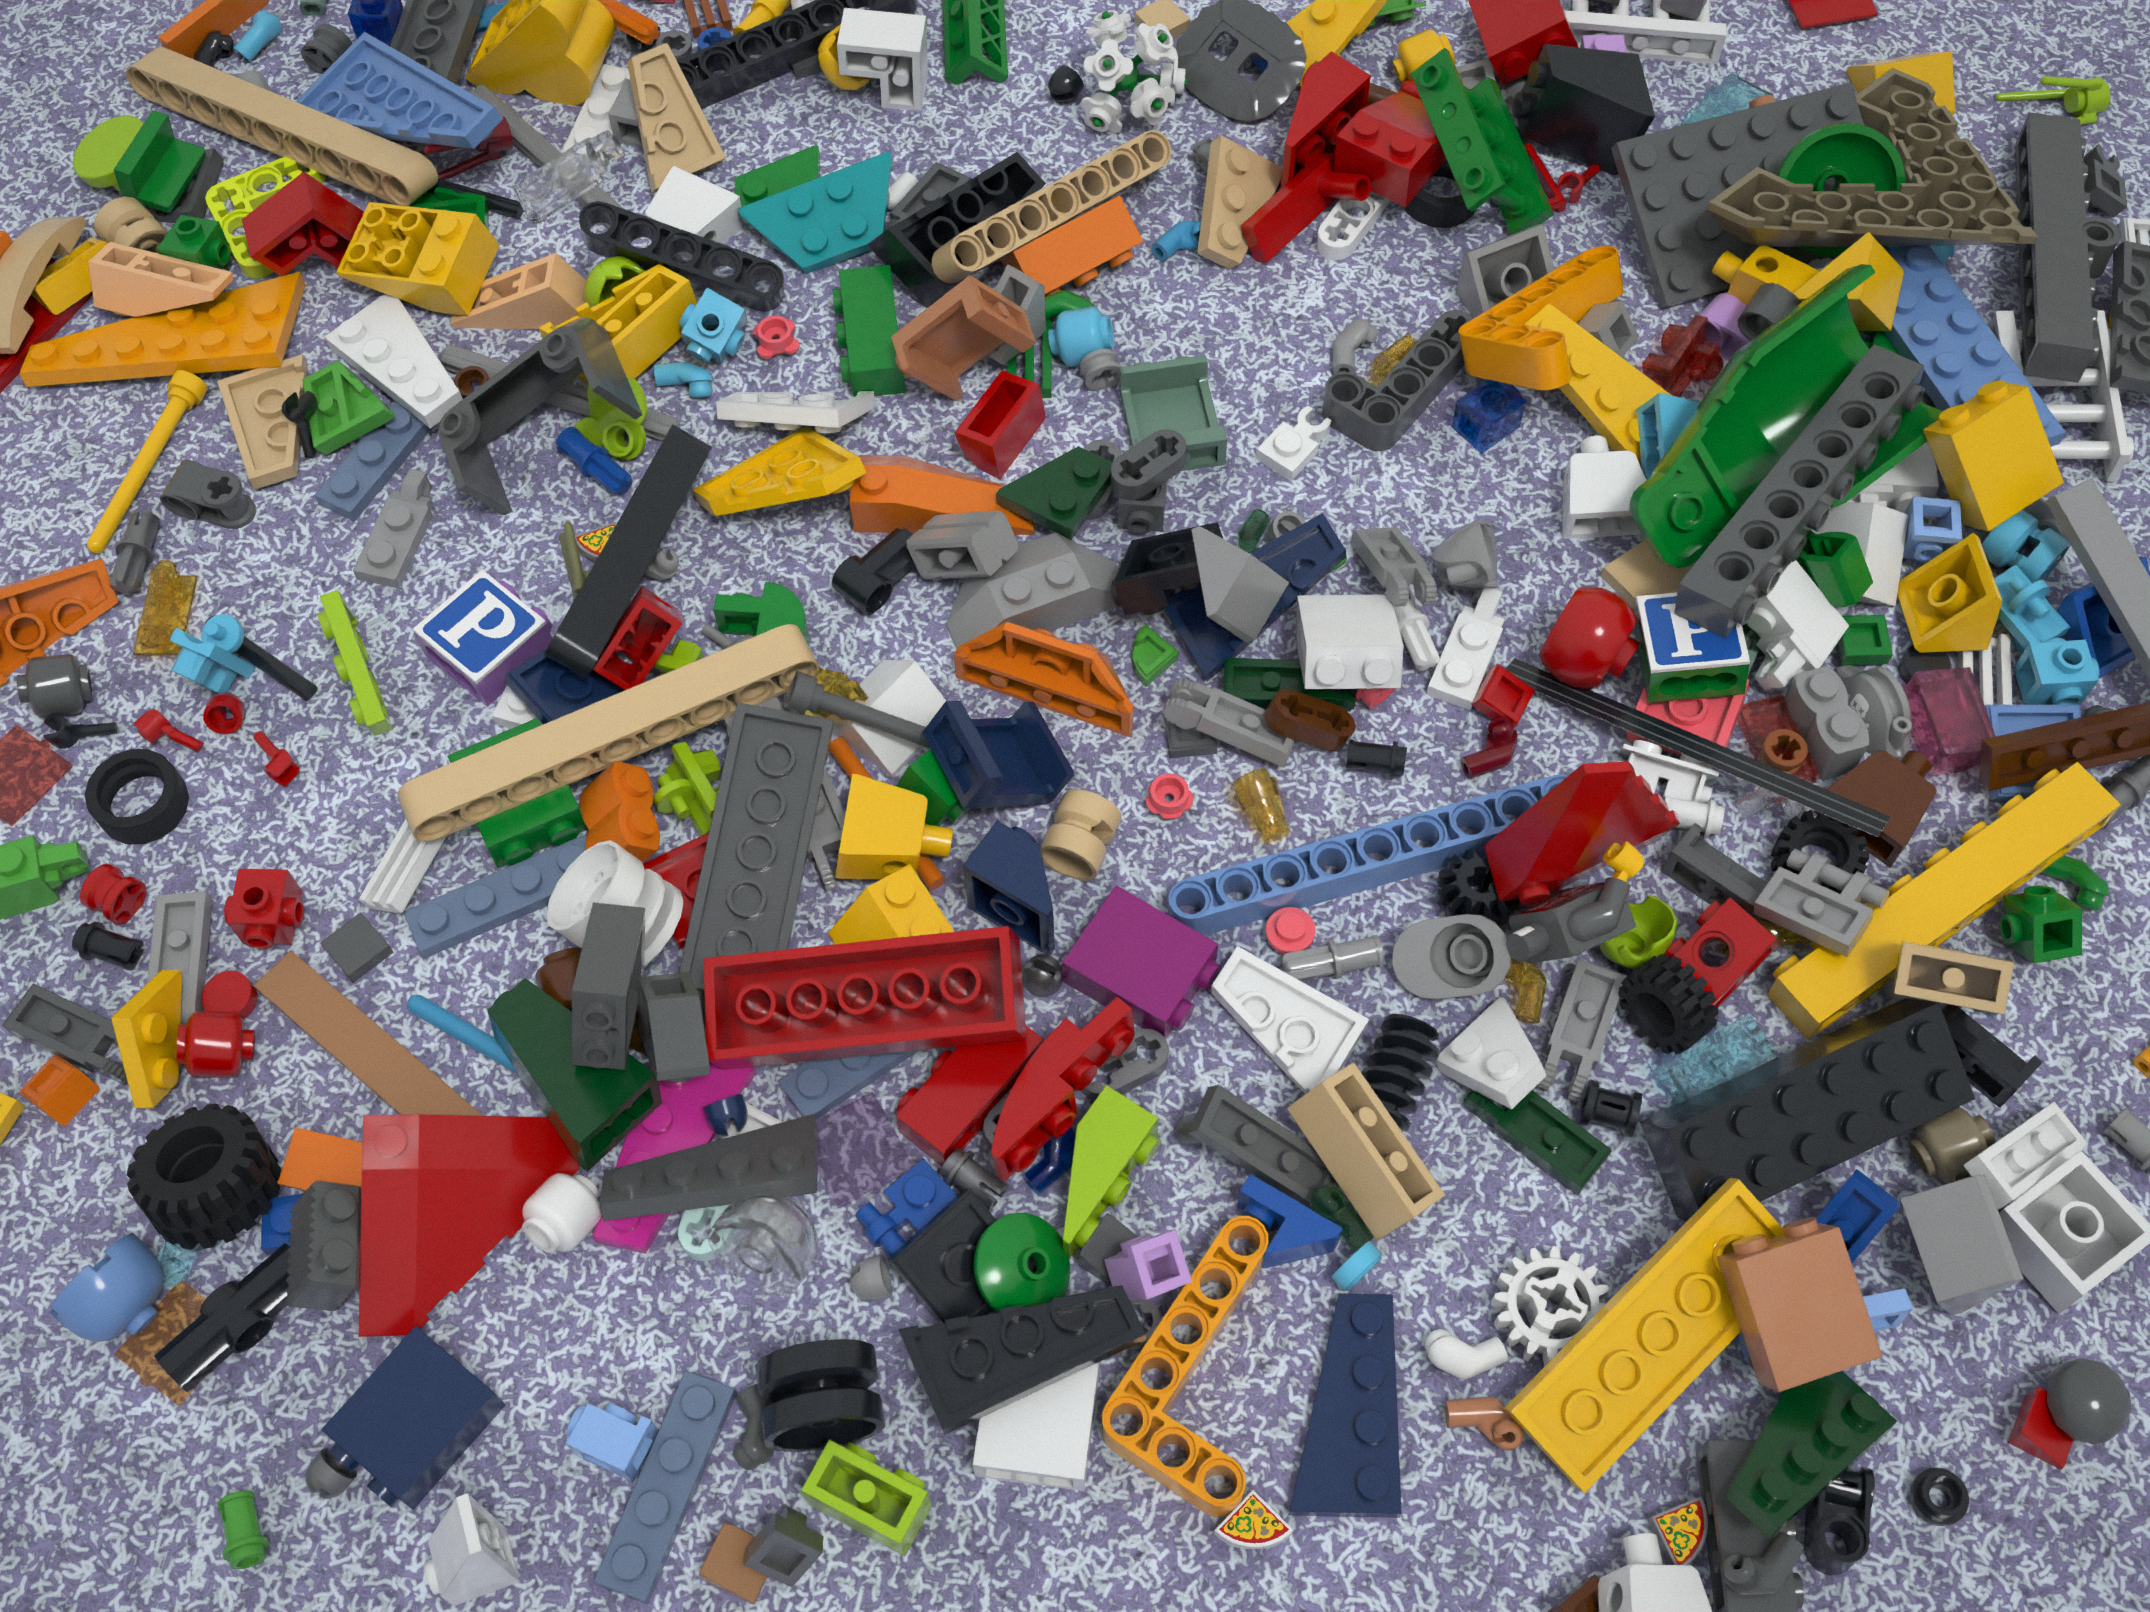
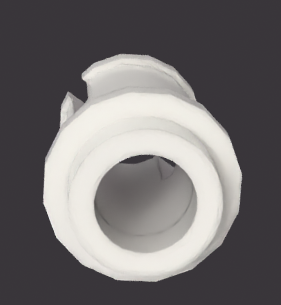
M1665 796L1669 811L1674 810L1678 814L1680 824L1676 826L1677 828L1689 830L1694 823H1697L1704 828L1702 830L1704 838H1709L1710 834L1720 835L1725 807L1717 806L1716 800H1710V803L1706 804Z

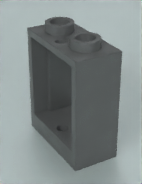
M595 902L592 904L572 988V1065L625 1070L638 1010V977H644L645 908Z

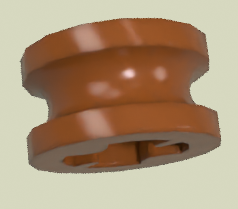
M1789 729L1772 731L1760 748L1758 754L1759 762L1790 775H1795L1806 759L1808 753L1807 743L1795 731ZM1776 747L1784 748L1783 753L1790 751L1792 753L1790 760L1782 759L1783 754L1777 757L1774 754Z

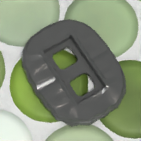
M1219 0L1214 5L1203 7L1198 17L1189 23L1186 32L1177 39L1176 45L1178 68L1185 69V77L1188 79V84L1185 86L1188 90L1211 108L1239 121L1260 120L1279 109L1297 88L1306 67L1307 55L1301 38L1293 32L1287 23L1281 21L1275 13L1269 12L1260 4H1253L1248 0ZM1228 34L1238 41V45L1226 60L1220 61L1210 54V49L1222 35ZM1257 55L1268 63V67L1255 82H1249L1239 75V72L1250 57Z

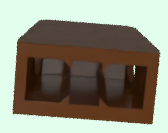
M1878 750L1827 789L1891 817L1878 837L1860 829L1854 836L1855 838L1865 836L1867 845L1864 849L1889 868L1893 866L1908 844L1937 792L1935 786L1924 779L1932 769L1930 760L1924 754L1915 750L1908 751L1900 761L1888 752ZM1842 823V824H1841V825H1843V826L1846 827V828H1848V827L1850 826V825H1848V824H1846V823Z

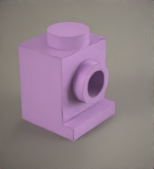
M1176 1229L1153 1237L1149 1234L1127 1240L1120 1244L1121 1252L1104 1259L1112 1287L1122 1285L1129 1300H1147L1192 1282Z

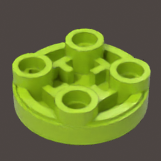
M123 115L111 118L96 126L83 138L74 153L73 169L76 174L91 187L104 188L113 186L117 191H120L114 168L144 123L137 117Z

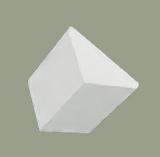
M1846 502L1831 508L1823 527L1819 531H1811L1815 534L1844 532L1857 538L1873 580V584L1858 602L1896 606L1909 514L1874 502Z
M883 660L846 697V699L925 727L946 702V699L918 663L910 660ZM831 713L826 717V719L834 720L833 735L837 738L843 737L852 749L892 778L923 747Z

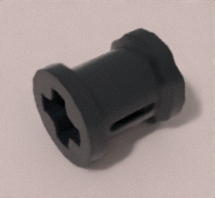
M1590 1080L1584 1095L1579 1124L1588 1126L1591 1122L1620 1129L1623 1136L1631 1138L1640 1114L1642 1093L1633 1091L1631 1095L1601 1088L1598 1081Z

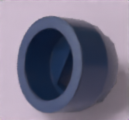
M742 1094L734 1095L703 1107L707 1123L711 1130L718 1135L729 1136L725 1126L727 1122L734 1120L738 1132L742 1131L747 1123L748 1111Z

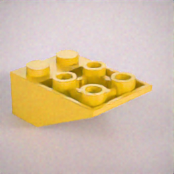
M369 202L336 273L339 277L432 312L469 316L500 244L479 217L473 213Z

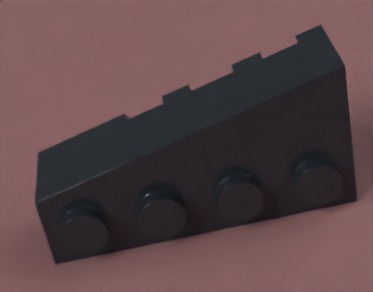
M1016 152L930 205L915 212L905 220L890 227L868 243L867 246L885 265H890L891 271L927 308L958 284L945 283L936 276L932 268L934 252L958 234L1039 191L1046 183L1021 155ZM988 236L990 243L993 244V240ZM955 253L956 259L962 264L961 258Z

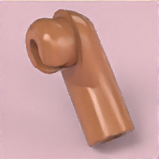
M1479 1397L1445 1400L1444 1402L1448 1428L1475 1426L1494 1445L1508 1451L1518 1448L1524 1438V1430L1504 1409L1505 1405L1497 1398Z

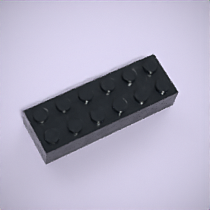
M1904 998L1640 1121L1675 1214L1679 1219L1688 1221L1729 1178L1739 1179L1755 1198L1761 1202L1974 1100L1975 1096L1939 1002Z

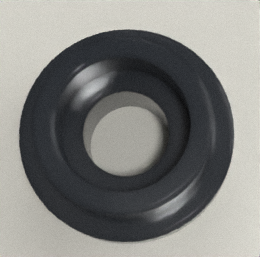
M1929 1468L1918 1474L1911 1484V1503L1918 1515L1928 1523L1937 1526H1949L1958 1522L1966 1514L1969 1507L1968 1491L1963 1481L1953 1472L1943 1468ZM1931 1488H1937L1945 1494L1947 1499L1945 1507H1938L1931 1501L1929 1496Z

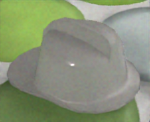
M1464 914L1426 919L1411 924L1399 935L1393 947L1392 966L1398 981L1407 991L1421 998L1445 999L1479 995L1494 990L1505 980L1511 966V955L1506 945L1507 936L1497 923L1482 915Z

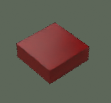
M1497 663L1489 668L1471 705L1492 720L1497 717H1507L1517 727L1535 690Z

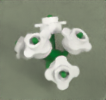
M1109 10L1099 13L1094 17L1092 27L1086 30V35L1089 38H1095L1096 45L1101 46V49L1094 56H1087L1085 58L1084 69L1087 73L1094 74L1099 80L1100 89L1108 93H1096L1092 98L1084 97L1080 102L1081 108L1085 110L1086 117L1084 122L1087 126L1099 132L1107 130L1112 133L1120 132L1122 123L1118 118L1122 112V107L1115 97L1118 92L1125 90L1132 92L1131 114L1136 118L1141 116L1146 118L1150 125H1156L1161 122L1168 103H1170V106H1174L1175 94H1183L1184 86L1188 84V79L1185 77V69L1178 68L1177 51L1172 46L1173 38L1165 25L1158 23L1156 26H1148L1145 23H1141L1136 30L1139 36L1135 41V48L1138 54L1133 59H1130L1120 53L1118 43L1128 37L1125 24L1131 20L1130 14L1118 15L1117 11ZM1166 59L1168 62L1173 63H1162L1161 61ZM1143 61L1150 65H1158L1161 62L1160 75L1139 73L1137 66Z

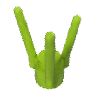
M2043 76L2040 79V83L2043 85L2070 88L1998 93L1995 96L1997 101L2064 98L2066 111L2078 116L2074 119H2080V126L2096 123L2097 113L2104 112L2110 103L2109 86L2101 77L2081 79Z

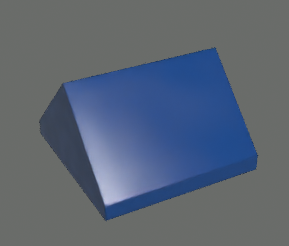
M2139 556V559L2141 560L2142 564L2144 565L2146 571L2150 576L2147 557ZM2093 582L2068 594L2064 598L2057 612L2069 624L2070 628L2065 635L2059 638H2063L2066 641L2086 640L2091 657L2095 658L2098 663L2099 678L2136 658Z

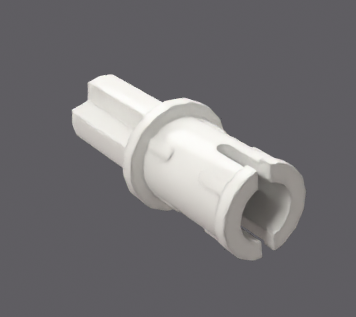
M1409 587L1407 606L1394 607L1402 641L1405 642L1416 668L1420 671H1425L1430 667L1436 666L1440 661V657L1427 631L1430 621L1426 615L1421 614Z

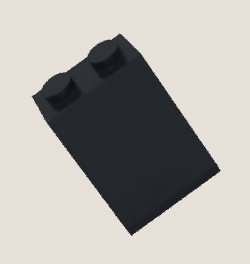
M1550 44L1544 45L1537 61L1531 64L1528 79L1521 92L1515 95L1512 106L1513 116L1517 118L1522 137L1590 166L1597 165L1602 171L1611 175H1619L1611 148L1617 142L1645 135L1655 118L1639 54Z

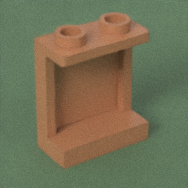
M971 275L891 336L897 354L895 362L900 371L909 378L914 377L925 383L935 393H942L955 401L963 397L959 376L1003 342L1008 343L1023 353L1036 344L1025 309Z

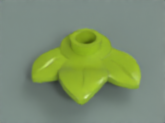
M628 377L627 379L643 414L635 420L593 392L589 383H587V396L591 416L583 418L574 425L588 440L596 446L605 447L609 454L620 460L637 458L642 454L646 446V433L642 424L648 411L647 400L642 387L633 377ZM625 431L629 436V444L624 439Z

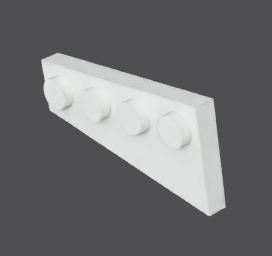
M383 294L350 319L342 322L336 329L324 337L329 348L430 429L441 421L446 412L463 400L453 380L398 298Z

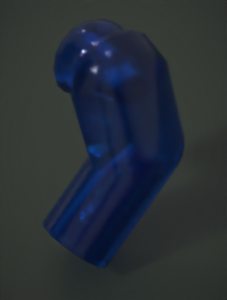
M1072 1127L1060 1137L1056 1138L1053 1136L1043 1146V1158L1022 1175L1025 1183L1036 1195H1040L1072 1168L1075 1146V1133Z

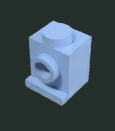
M1912 497L1905 511L1906 514H1909L1903 558L1917 564H1925L1962 540L1960 500ZM1923 516L1941 517L1937 526L1924 525Z
M588 1403L586 1406L580 1405L572 1415L566 1433L569 1438L566 1445L576 1456L634 1483L659 1430L652 1420L641 1416L637 1425H634L637 1417L617 1405L608 1403L605 1409L602 1410Z

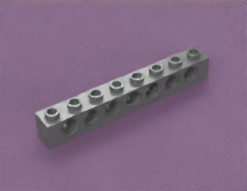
M1873 344L1679 582L1674 613L1725 639L1737 623L1741 625L1746 624L1755 610L1757 598L1762 592L1768 594L1773 590L1781 576L1783 565L1787 560L1794 562L1799 557L1805 546L1806 536L1811 530L1819 531L1823 527L1830 514L1833 502L1836 499L1843 501L1853 486L1856 473L1860 469L1863 471L1868 470L1877 455L1880 443L1883 440L1889 442L1896 434L1903 414L1906 411L1912 413L1917 408L1925 391V387L1920 385L1924 365Z

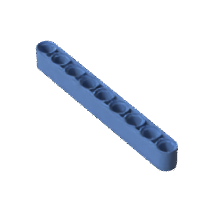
M1553 775L1183 879L1177 882L1170 890L1167 915L1206 936L1269 918L1275 911L1284 907L1300 909L1445 868L1448 865L1449 859L1454 854L1465 859L1466 852L1471 847L1474 848L1479 857H1483L1486 855L1484 845L1513 822L1505 816L1506 814L1521 816L1568 777V775ZM1469 827L1478 834L1469 835L1462 832L1459 828ZM1424 840L1430 843L1432 847H1419L1413 841ZM1374 852L1382 854L1386 858V860H1372L1366 854ZM1330 865L1339 869L1340 872L1328 874L1322 871L1320 867ZM1284 878L1293 882L1294 885L1291 887H1280L1273 881ZM1238 891L1245 894L1248 898L1236 901L1227 897L1226 894ZM1191 904L1200 908L1201 911L1196 914H1187L1179 910V908Z

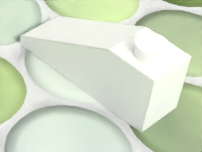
M468 1493L456 1497L428 1541L432 1559L425 1561L426 1577L434 1595L440 1593L441 1597L453 1606L520 1582L507 1528Z

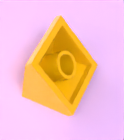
M1952 51L1924 52L1847 67L1846 72L1857 93L1894 68L1929 83L1935 91L1933 100L1938 107L1946 106L1952 116L1955 113Z
M1868 232L1794 292L1796 297L1803 302L1844 270L1860 264L1871 265L1875 273L1847 294L1850 314L1858 331H1891L1904 270Z
M1973 532L1899 580L1897 596L1914 648L1920 653L1988 650L2002 605V598L1980 539Z

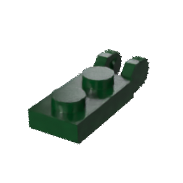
M1224 659L1223 691L1263 709L1267 707L1274 695L1283 689L1294 690L1336 704L1347 712H1351L1356 707L1355 695L1352 692L1332 689H1305L1300 660Z
M1533 1090L1513 1109L1509 1108L1506 1112L1476 1091H1471L1463 1100L1466 1108L1488 1126L1495 1127L1494 1131L1578 1195L1612 1152L1608 1146Z

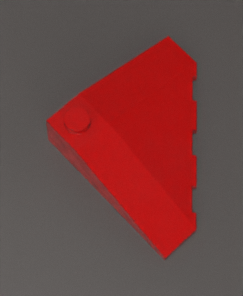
M1629 761L1582 764L1484 845L1499 901L1520 900L1522 905H1533L1546 901L1550 898L1551 893L1608 866L1604 862L1603 856L1611 844L1618 843L1622 846L1625 841H1628L1633 847L1640 850L1666 835L1678 826L1680 821L1678 814L1674 810L1669 811L1666 801L1658 793L1653 794L1650 784L1643 776H1636L1634 767Z
M427 1114L363 1115L358 1337L405 1336L415 1326L421 1329L430 1320L426 1315L450 1291L456 1294L486 1264L482 1259L505 1236L511 1239L522 1228L524 1222L522 1209L526 1200L550 1176L563 1173L573 1177L579 1171V1164L547 1117Z

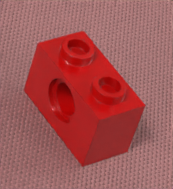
M1730 897L1723 905L1718 901L1713 902L1696 921L1701 928L1688 941H1685L1682 937L1676 940L1664 953L1668 955L1669 960L1673 956L1680 958L1682 968L1688 964L1694 967L1696 970L1693 976L1697 980L1703 976L1708 983L1703 988L1705 992L1713 991L1716 1000L1711 1005L1718 1008L1780 945L1776 937ZM1714 941L1726 943L1730 950L1728 960L1719 967H1709L1704 964L1702 959L1704 948Z

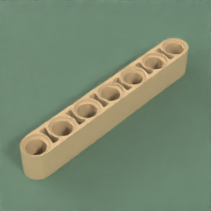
M1146 131L958 234L934 252L932 257L934 273L945 283H958L969 275H973L1000 260L1012 251L1041 237L1141 181L1169 162L1171 146L1168 139L1159 131ZM988 236L993 240L994 246L990 243ZM955 253L961 258L962 264L956 259Z

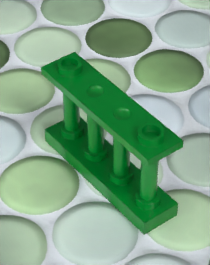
M1445 48L1413 71L1411 76L1467 209L1473 212L1491 198L1496 200L1511 234L1542 224L1552 217L1554 213L1496 81L1486 77L1472 89H1468L1462 83L1449 50Z

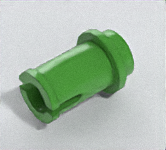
M252 1491L231 1493L222 1497L221 1501L217 1502L227 1547L222 1551L224 1560L230 1561L232 1569L249 1568L266 1559L265 1550L269 1547V1541L267 1537L261 1536L254 1503L255 1495Z

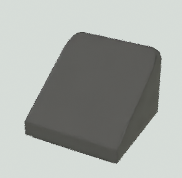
M1107 1213L1079 1254V1267L1112 1287L1104 1259L1117 1255L1122 1251L1121 1243L1137 1236L1118 1219Z

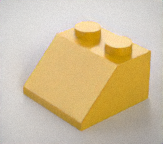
M908 864L866 887L828 932V935L833 944L955 931L912 866Z

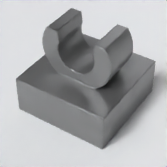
M786 1506L783 1509L782 1516L775 1513L746 1547L744 1566L793 1587L823 1553L824 1536L805 1528L807 1523L806 1515Z

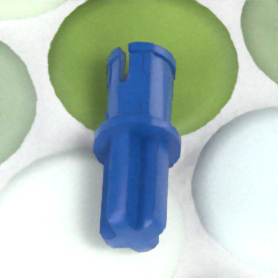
M568 427L560 433L556 440L558 445L556 448L579 466V471L586 478L592 476L612 494L624 495L627 492L628 487L632 484V477L609 457V451L605 447L596 446L575 427Z

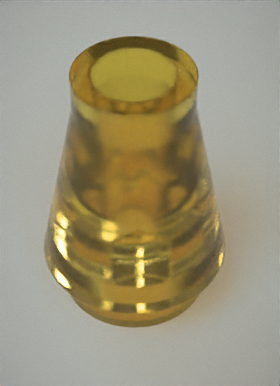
M1262 768L1251 771L1233 782L1232 787L1235 791L1233 800L1259 832L1265 844L1272 843L1290 834L1291 830L1286 821L1276 777H1270L1268 770Z

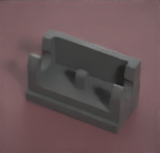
M1694 823L1671 851L1662 873L1710 905L1715 901L1723 905L1730 897L1754 917V903L1774 874L1771 873L1765 881L1700 839V833L1704 828Z

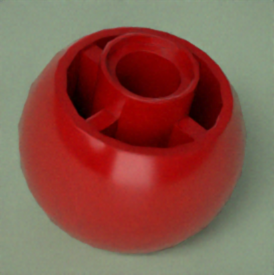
M1590 586L1577 588L1539 652L1542 664L1553 677L1561 683L1574 688H1598L1607 673L1619 679L1640 644L1637 640L1629 637L1638 622L1636 615L1628 603L1614 592Z

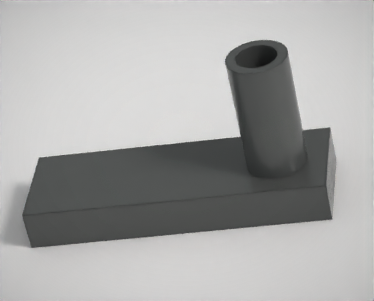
M1219 1084L1208 1087L1197 1113L1181 1117L1176 1124V1135L1182 1144L1194 1146L1204 1143L1260 1180L1315 1212L1323 1210L1335 1179L1313 1146Z

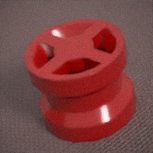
M106 863L94 869L85 879L80 891V902L91 911L102 910L103 916L107 920L120 925L128 922L143 905L147 894L146 885L135 877L129 876L125 878L120 868Z

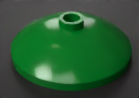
M1850 122L1830 124L1806 135L1788 152L1777 172V176L1794 184H1813V191H1824L1825 181L1832 177L1835 179V185L1830 191H1837L1839 184L1874 183V191H1898L1900 184L1905 183L1904 165L1899 152L1892 142L1873 128ZM1802 246L1800 248L1820 256H1839L1850 246Z

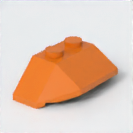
M1005 622L957 647L954 653L955 672L958 679L1025 702H1034L1037 706L1130 737L1133 731L1134 707L1107 654L1099 652L1092 645L1086 643L1076 644L1058 638L1045 629H1031L1019 624Z

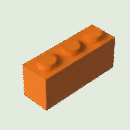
M1118 195L1012 251L1000 260L1005 268L1007 264L1011 265L1043 284L1046 297L1062 291L1060 287L1072 280L1076 287H1079L1099 276L1096 267L1107 261L1111 268H1114L1133 258L1134 255L1131 248L1144 241L1121 196Z

